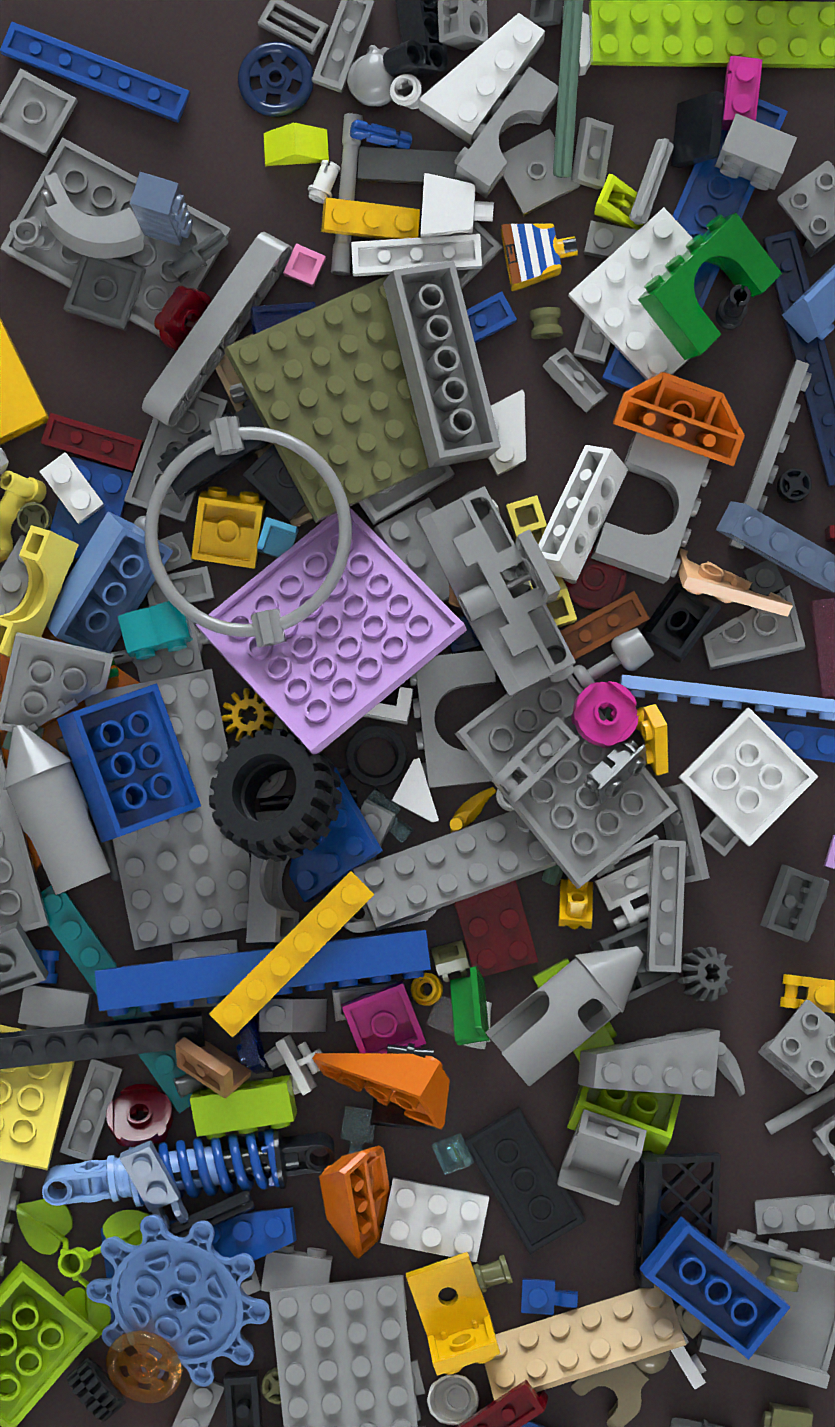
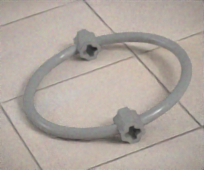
M237 416L218 418L209 422L211 434L196 441L181 452L169 464L157 482L149 501L145 520L147 558L154 578L163 594L188 619L216 633L237 637H255L257 647L259 648L286 642L284 630L298 624L314 613L328 599L342 577L351 548L352 521L350 507L344 489L335 472L326 460L309 445L292 435L278 430L263 427H240ZM243 440H261L275 443L294 451L307 460L327 484L334 499L339 522V538L335 559L326 579L314 595L299 608L282 617L280 609L265 610L252 614V624L231 623L219 620L205 614L190 604L178 592L168 577L161 560L158 545V521L162 503L177 475L193 459L213 447L218 456L244 450Z

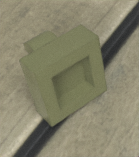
M462 940L431 948L438 976L442 975L445 982H450L448 973L460 971L462 978L467 976L466 968L470 967Z

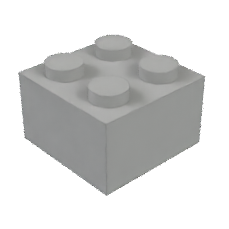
M736 113L715 167L720 168V172L728 177L738 178L740 176L750 180V184L758 189L768 190L770 188L775 190L797 137Z

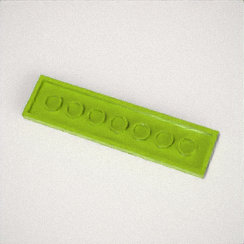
M748 0L589 1L591 65L727 67L730 56L762 59V68L835 69V2Z

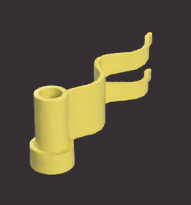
M5 471L0 477V487L6 490L0 501V563L6 560L13 550L11 527L17 518L20 508L30 502L41 503L46 495V486L42 481L32 477L25 478L12 471Z

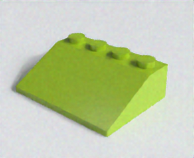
M22 1261L18 1263L0 1284V1426L17 1427L98 1333L62 1295Z

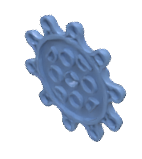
M152 1214L144 1217L140 1223L143 1237L140 1245H131L116 1236L107 1238L102 1242L101 1253L113 1265L114 1276L112 1278H97L90 1281L87 1285L86 1293L92 1301L110 1306L115 1313L114 1322L106 1326L102 1332V1339L107 1346L118 1348L128 1343L138 1346L144 1354L141 1369L143 1374L149 1379L158 1380L163 1377L169 1365L180 1364L188 1370L192 1381L201 1387L209 1386L213 1382L215 1375L212 1361L216 1357H228L236 1364L242 1366L252 1362L254 1359V1348L242 1335L241 1328L250 1323H265L270 1316L269 1305L262 1299L248 1296L241 1287L242 1281L250 1277L255 1270L253 1258L247 1253L229 1258L223 1257L216 1252L212 1245L215 1233L211 1223L208 1221L196 1222L186 1237H178L169 1232L164 1220L159 1215ZM181 1292L182 1297L186 1300V1305L176 1304L172 1300L171 1295Z

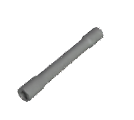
M354 113L344 114L343 152L339 199L351 201L355 200L358 152L361 140L350 136V127L352 122L357 119L363 121L362 115ZM336 234L335 243L333 244L331 273L347 276L350 275L351 235Z

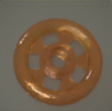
M132 1331L118 1337L108 1350L106 1357L108 1376L118 1391L126 1397L137 1402L156 1403L167 1399L177 1390L182 1377L181 1361L175 1349L162 1337L146 1331ZM133 1345L138 1352L129 1357L124 1349ZM152 1347L161 1353L162 1357L157 1360L156 1357L147 1351ZM126 1365L130 1376L124 1377L120 1366ZM140 1366L144 1367L147 1372H143ZM160 1369L169 1372L167 1381L157 1378ZM138 1382L150 1383L151 1390L139 1388Z

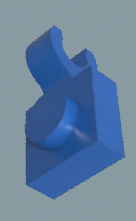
M523 1278L521 1313L554 1315V1305L577 1308L578 1291L555 1290V1280Z

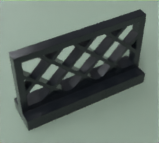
M642 1151L637 1171L633 1273L641 1288H654V1283L644 1276L640 1267L661 1242L660 1232L669 1223L674 1225L676 1222L673 1219L686 1206L696 1215L690 1224L697 1227L703 1222L708 1227V1235L706 1237L717 1245L721 1155L718 1152L653 1154L652 1151ZM711 1162V1172L702 1181L691 1173L698 1164ZM663 1164H677L682 1169L669 1183L662 1177ZM688 1175L698 1185L684 1198L675 1187ZM704 1190L710 1196V1202L699 1213L690 1202ZM672 1192L681 1202L667 1214L661 1208V1201ZM662 1214L664 1218L660 1221V1215Z

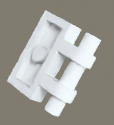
M651 855L594 881L608 911L618 906H621L623 910V915L613 919L618 931L629 926H635L640 923L639 921L648 918L649 903L633 909L630 901L646 893L649 897Z

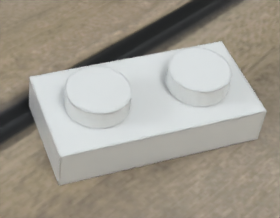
M66 452L40 470L42 476L78 524H81L105 506Z
M684 1335V1338H685V1341H686V1344H687V1343H689V1341L687 1340L686 1336ZM684 1346L671 1350L694 1389L706 1383L701 1375L706 1369L697 1354L690 1357Z

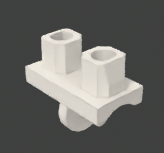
M289 1034L275 1043L276 1046L264 1055L272 1070L286 1063L291 1073L294 1095L300 1092L302 1095H305L317 1087L312 1075L320 1071L312 1058L315 1053H322L320 1048L311 1052L306 1041L296 1047Z

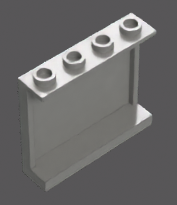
M737 1229L736 1234L728 1232L723 1250L726 1251L734 1242L738 1244L759 1264L760 1268L753 1275L763 1283L766 1282V1277L771 1274L772 1268L769 1265L771 1257L802 1264V1272L797 1276L798 1292L770 1287L788 1303L790 1309L749 1360L707 1326L699 1332L696 1343L698 1351L827 1389L830 1378L827 1371L835 1346V1257H832L830 1262L819 1259L820 1253L810 1249L801 1248L800 1252H795L787 1249V1243L769 1238L768 1243L755 1240L757 1235L745 1230Z

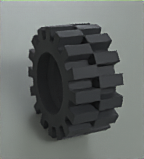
M90 1358L85 1359L66 1378L69 1387L73 1389V1393L80 1398L79 1401L85 1404L86 1409L90 1413L93 1412V1415L102 1422H106L126 1404V1399L122 1395V1391L116 1387L117 1384L114 1380H111L109 1374L104 1372L99 1364L97 1365L95 1361L90 1360Z

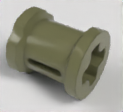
M504 1254L499 1256V1260L481 1266L478 1263L473 1265L482 1293L487 1292V1288L504 1282L508 1284L513 1283Z

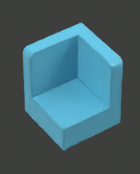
M266 517L257 544L258 552L278 558L295 544L299 532L298 527Z

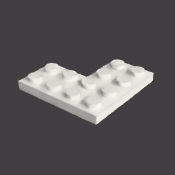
M664 207L568 295L646 380L660 372L673 375L689 360L683 359L638 301V298L646 291L644 286L655 276H662L667 271L665 265L677 255L682 256L688 250L685 246L693 239Z

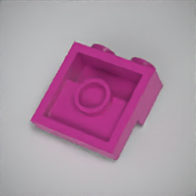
M403 981L341 1004L359 1053H387L388 1044L408 1046V1043H413L415 1047L421 1048V1045L426 1044L423 1031Z

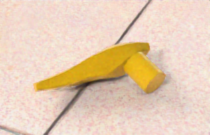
M493 787L488 788L463 803L450 821L451 833L461 830L472 823L481 813L488 799L497 791Z

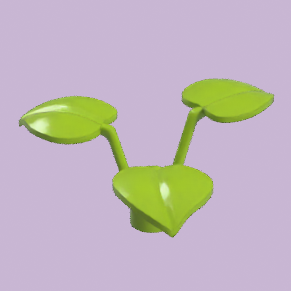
M45 1199L20 1203L16 1209L17 1219L28 1244L41 1254L51 1255L59 1250L62 1242L63 1247L60 1250L61 1255L58 1259L60 1272L66 1277H72L73 1281H78L85 1287V1289L82 1287L70 1289L63 1297L98 1331L87 1344L89 1345L102 1335L104 1328L111 1322L110 1306L94 1302L88 1297L86 1288L89 1282L81 1276L82 1273H85L90 1268L91 1257L101 1253V1246L89 1252L82 1247H75L69 1250V1240L65 1235L73 1227V1218L65 1204L54 1206L46 1202ZM139 1210L116 1212L104 1223L103 1234L106 1239L116 1236L131 1245H140L143 1240L140 1223L144 1217L150 1214Z

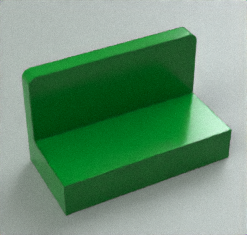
M477 966L470 967V977L450 980L454 1035L457 1045L490 1040L485 1033L489 1029L485 980Z

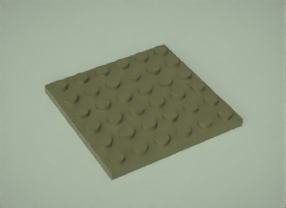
M389 275L231 344L224 350L264 427L292 435L321 455L341 482L349 507L430 469L383 282ZM273 443L315 523L337 513L331 492L317 470L294 451Z

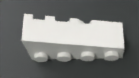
M518 13L419 98V110L472 145L475 141L472 137L482 122L487 124L492 117L490 112L499 98L504 100L509 92L508 87L518 73L520 75L523 73L544 43L545 30Z

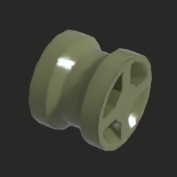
M544 307L529 311V317L533 321L534 326L531 330V338L552 339L563 335V328L559 325L561 308Z
M771 1257L769 1265L772 1270L771 1274L766 1277L765 1284L785 1291L798 1292L797 1276L802 1272L803 1265L794 1261Z
M274 1367L264 1376L261 1385L262 1393L269 1402L281 1404L279 1380H276L279 1379L278 1367Z

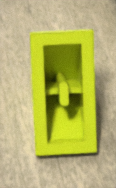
M293 122L265 132V166L321 163L322 160H328L329 162L327 129Z
M609 174L597 200L594 215L625 228L639 230L643 226V224H634V221L630 220L629 217L637 192L615 175Z

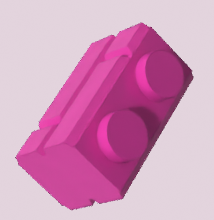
M730 56L726 67L724 85L725 99L722 130L729 131L736 113L756 121L762 59Z

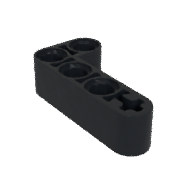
M395 0L402 43L388 49L384 53L383 63L387 72L395 78L402 74H411L421 81L444 71L448 66V54L446 45L439 42L438 0Z

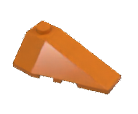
M315 1053L312 1059L324 1076L357 1092H361L365 1088L370 1095L377 1099V1102L387 1106L391 1101L406 1109L404 1112L405 1116L442 1130L445 1124L450 1079L442 1068L443 1064L432 1056H425L423 1058L414 1054Z

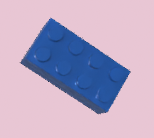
M683 1217L677 1220L640 1267V1270L647 1279L748 1360L790 1309L788 1303L780 1295Z

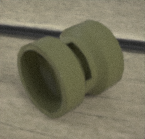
M30 502L20 508L17 514V522L21 530L28 534L31 525L50 531L53 516L43 505Z

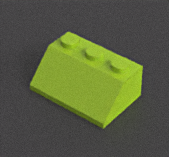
M580 1085L567 1128L575 1131L585 1109L647 1130L643 1151H652L653 1154H664L672 1138L682 1094L599 1089Z

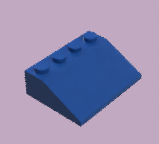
M157 683L57 718L101 843L201 807Z

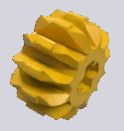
M245 688L243 691V700L235 692L231 694L232 699L237 703L235 706L226 702L223 705L225 709L232 711V715L221 716L222 721H233L225 731L230 734L239 728L235 738L238 742L244 737L245 732L254 738V732L262 730L263 726L272 730L274 724L266 721V718L275 717L276 714L272 710H264L268 706L264 701L259 704L261 698L257 693L251 699V693L248 688ZM250 708H255L256 711L253 713L257 716V720L255 722L249 721L247 725L243 724L242 721L245 719L241 717L242 711L248 712Z

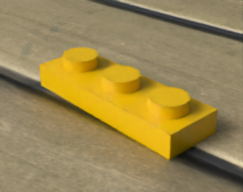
M326 197L323 202L321 232L383 240L418 238L420 209Z

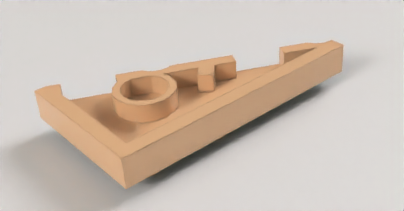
M679 548L676 558L681 559L678 574L683 588L688 592L696 595L704 593L715 596L716 599L724 603H731L733 601L788 617L793 607L791 602L772 592L769 596L755 593L749 590L752 582L723 570L709 561L698 565L687 559L688 551Z

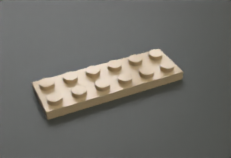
M654 1284V1288L634 1290L498 1333L496 1338L501 1354L494 1356L492 1360L486 1362L485 1367L495 1401L525 1380L529 1382L535 1392H539L685 1346L686 1341L672 1298Z

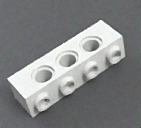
M585 445L538 544L553 575L556 577L572 580L578 579L626 476L628 468L612 449Z

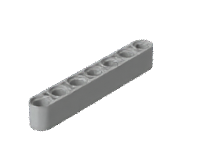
M261 232L255 238L147 393L142 404V411L170 427L179 422L226 354L224 351L226 347L234 343L285 269L293 252V248L266 232Z

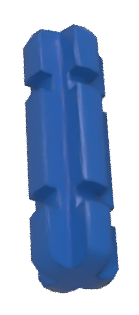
M358 119L353 121L350 127V136L354 139L362 140L366 138V142L387 147L394 145L395 149H409L412 143V134L410 132L402 130L396 132L394 128L374 123L368 125L366 121Z

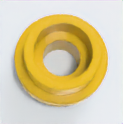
M424 973V977L413 980L411 994L418 1004L430 1006L440 1000L443 994V985L436 975ZM427 983L432 986V992L428 996L424 993V986Z

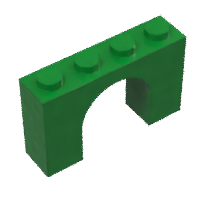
M737 213L726 217L720 214L706 225L708 231L703 236L700 234L689 241L685 246L688 250L682 256L677 255L665 265L667 271L662 276L657 275L644 286L646 291L638 298V301L684 360L701 355L721 335L700 307L695 295V276L699 267L704 262L712 263L721 268L735 286L742 285L741 289H744L745 286L748 287L751 297L762 294L782 274Z

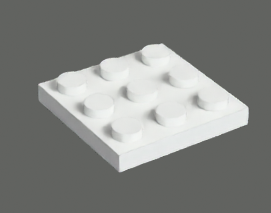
M748 707L679 778L747 846H751L818 776Z

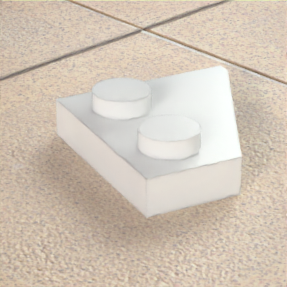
M523 390L491 406L501 448L490 456L488 460L497 476L526 462L525 393Z

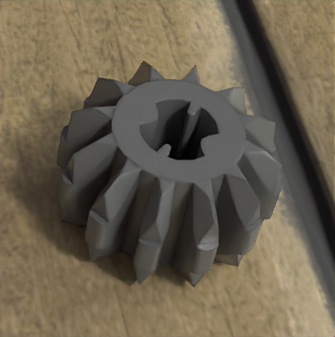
M696 947L692 950V953H686L682 956L685 963L681 965L683 977H680L677 982L686 984L683 994L693 995V1000L697 1002L704 1000L708 1002L716 1001L718 996L725 995L728 992L725 984H730L734 981L727 976V971L733 968V966L724 964L727 955L723 953L717 954V950L714 947Z

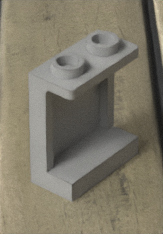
M584 1109L562 1161L557 1184L587 1196L619 1205L625 1184L635 1161L638 1162L641 1157L647 1130Z

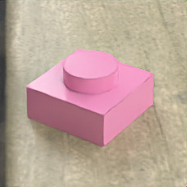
M296 244L283 272L284 276L313 288L325 263L326 256Z

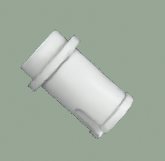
M328 160L321 161V166L313 185L308 186V197L323 204L326 197L332 198L331 190L341 170L340 166L334 162H330L328 166Z

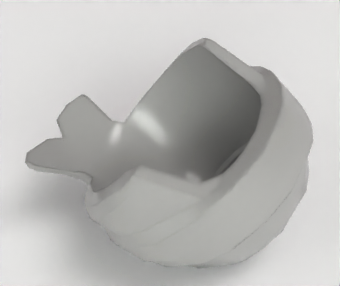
M370 45L367 49V54L358 58L348 71L347 83L349 90L356 100L364 105L379 107L393 100L390 95V87L395 77L387 72L383 63V55L389 48L383 47L378 49L375 45Z

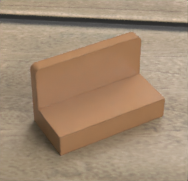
M183 1037L175 1044L177 1067L223 1098H227L251 1077L250 1069L205 1041L204 1047H199Z

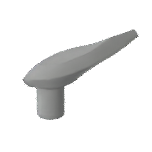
M719 1042L717 1067L733 1084L739 1096L745 1094V1088L739 1065L726 1045Z

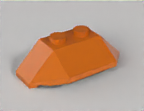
M660 372L625 391L613 421L615 425L734 466L745 437L724 393L666 372Z
M379 1145L341 1156L334 1164L326 1167L319 1176L326 1219L351 1253L358 1259L381 1239L383 1229L380 1225L386 1215L390 1186L384 1148Z

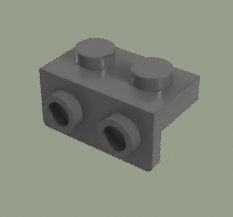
M782 864L760 926L808 942L816 928V920L820 908L826 900L829 881Z

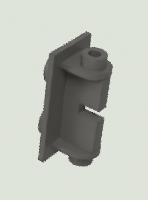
M631 739L627 742H621L607 756V760L614 765L612 768L602 761L586 776L587 780L584 782V785L591 792L598 790L599 803L601 805L609 797H615L622 790L625 781L631 776H637L646 765L645 745L638 747Z

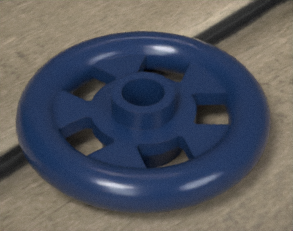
M267 42L251 50L242 61L238 72V87L242 98L254 111L265 116L282 117L296 112L307 102L313 90L314 83L312 82L314 72L309 59L297 47L285 42ZM270 55L274 63L261 68L258 61ZM287 57L297 64L291 72L282 64ZM275 73L282 76L281 80L277 83L270 81L271 75ZM260 76L262 88L253 90L250 79ZM292 80L301 83L296 95L287 91L291 86ZM267 94L281 95L280 104L267 103Z

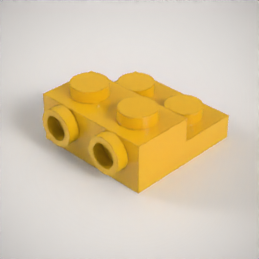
M215 486L208 487V491H202L198 499L191 559L255 569L258 557L257 544L262 532L266 501L259 500V494L244 491L240 492V496L227 495V489Z

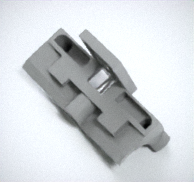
M485 486L469 491L460 499L419 520L420 525L458 603L509 697L549 677L551 682L565 680L573 674L575 670L573 665L576 661L547 607V604L557 599L561 588L531 530L529 529L519 534L516 543H514ZM521 563L525 574L505 583L500 573ZM530 581L533 589L513 599L510 590Z

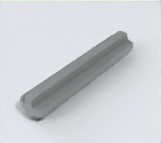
M658 139L655 142L629 215L630 220L634 221L636 225L646 224L650 217L674 149V145L669 142V139Z

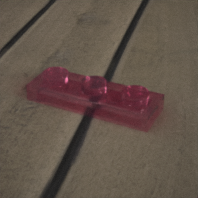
M835 598L810 601L821 696L822 698L834 697Z

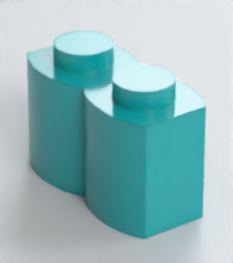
M170 601L118 616L127 654L130 657H136L137 660L152 658L156 655L155 651L167 648L169 652L182 650L187 647V642L193 640L188 618L178 611Z

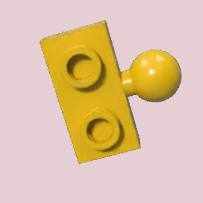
M656 704L640 707L637 709L638 724L636 729L641 732L645 740L646 765H651L656 776L668 773L667 723Z

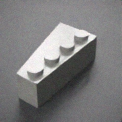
M701 1027L692 1029V1031L676 1032L656 1038H645L625 1044L619 1043L583 1050L580 1054L578 1084L599 1089L714 1096L720 1030Z

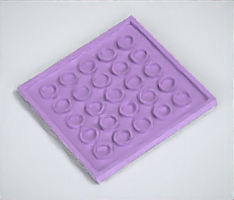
M351 508V548L342 577L328 599L314 613L298 624L284 630L286 642L259 648L257 647L255 637L229 636L216 633L196 624L199 631L298 740L306 746L312 755L321 752L467 631L465 624ZM337 513L323 520L208 615L231 623L252 624L251 615L257 612L280 609L282 617L303 605L322 585L335 559L339 538Z

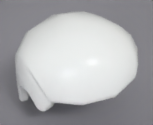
M450 1374L439 1378L430 1386L427 1403L430 1413L440 1423L459 1425L476 1413L479 1396L476 1386L466 1376Z

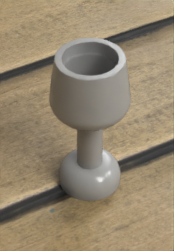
M638 628L616 636L611 643L614 653L591 668L586 669L582 665L574 666L573 674L583 689L595 683L594 680L620 664L628 671H635L654 656L653 651Z

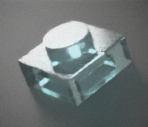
M461 1133L439 1140L431 1145L445 1175L466 1168L474 1163Z

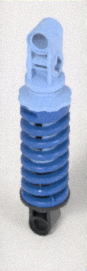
M271 1128L258 1132L259 1142L263 1141V1145L256 1144L253 1132L245 1134V1147H239L237 1135L231 1133L228 1135V1149L222 1150L220 1138L210 1139V1146L203 1147L201 1138H195L193 1140V1148L186 1149L183 1140L176 1141L175 1151H168L167 1143L161 1142L158 1144V1154L180 1192V1199H182L185 1190L189 1197L198 1198L202 1192V1187L207 1195L215 1196L219 1191L220 1185L226 1194H232L236 1189L237 1182L242 1191L249 1192L254 1186V1180L259 1188L263 1190L274 1186L286 1189L288 1176L322 1173L326 1167L334 1164L335 1143L330 1135L323 1132L283 1137L280 1129ZM322 1148L328 1153L324 1156H316L312 1151ZM109 1155L107 1160H88L76 1164L53 1166L46 1174L42 1189L45 1201L54 1206L80 1202L92 1203L103 1199H112L113 1202H117L122 1197H132L136 1207L145 1205L120 1161V1157L117 1158L116 1155ZM59 1181L64 1183L66 1188L56 1189L51 1183Z

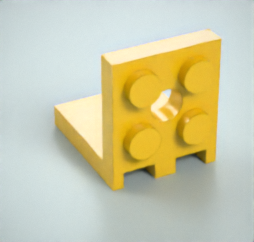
M468 1252L405 1273L427 1334L432 1362L437 1376L444 1373L447 1375L457 1373L464 1366L473 1363H486L492 1360L494 1356L501 1354L493 1323ZM450 1287L456 1290V1296L452 1300L444 1301L438 1297L439 1292L444 1288Z

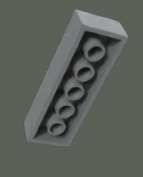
M448 261L393 270L383 282L429 468L489 458L501 448L455 262Z

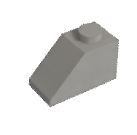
M273 997L259 1013L260 1032H326L327 999Z

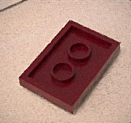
M516 880L455 902L472 967L477 966L483 977L538 962Z

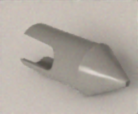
M21 724L14 727L12 731L3 790H7L23 831L31 839L55 895L111 871L90 821L88 804L71 765L72 760Z
M635 946L575 955L576 958L485 1033L530 1087L618 1013L624 1012L643 956L642 951Z

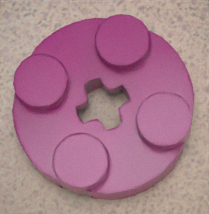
M617 682L592 683L577 696L573 705L571 720L576 726L578 733L586 741L602 748H609L625 741L635 731L638 724L637 703L633 694L625 686ZM599 707L601 709L609 707L612 710L610 712V716L613 718L611 722L607 719L605 721L600 719Z

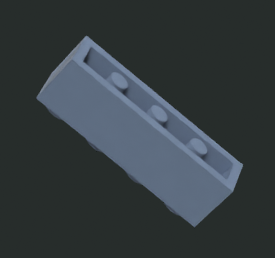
M140 172L130 205L143 234L181 246L183 237L188 239L191 233L193 220L190 219V212L188 211L179 183Z
M733 501L729 503L716 531L813 586L835 593L834 554L747 504Z

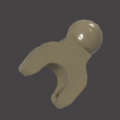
M670 1350L574 1380L570 1388L580 1396L586 1395L597 1386H606L613 1390L618 1400L608 1412L607 1426L624 1427L640 1412L642 1402L641 1389L649 1380V1374L657 1373L666 1366L669 1361Z

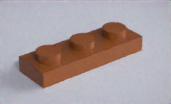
M632 591L560 632L574 659L577 660L610 642L616 636L643 624L650 618L635 591Z

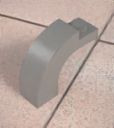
M56 172L44 176L45 190L41 191V195L46 205V224L52 234L66 247L79 254L101 259L124 257L144 250V234L131 208L109 216L87 215L79 211L71 203Z

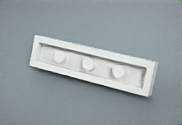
M480 234L351 242L353 276L386 275L397 269L448 261L455 262L456 270L482 269Z

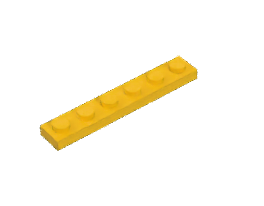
M350 871L209 1015L233 1038L375 894Z

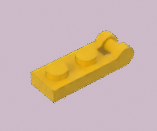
M783 974L782 984H785L784 997L780 999V1007L798 1009L805 1000H810L823 1012L835 1013V980ZM798 986L807 987L805 999H797Z

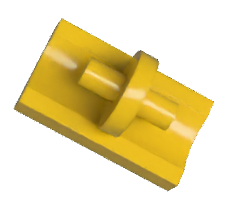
M569 878L568 880L561 879L558 926H569L571 929H577L582 926L586 929H591L593 882H586L577 889Z

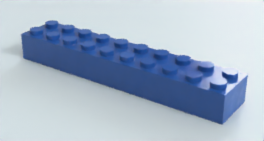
M420 929L328 941L275 995L293 993L292 987L304 985L306 991L326 989L325 983L336 981L339 987L358 985V979L370 977V982L372 983L391 981L392 974L402 973V978L404 979L424 977L423 970H431L426 930ZM274 948L98 969L95 971L99 1011L107 1010V1016H117L129 1013V1007L140 1006L141 1012L161 1010V1003L173 1002L174 1008L194 1006V999L206 998L207 1004L220 1003Z

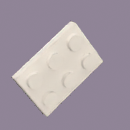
M393 1177L380 1243L448 1257L468 1252L470 1260L477 1262L489 1196Z

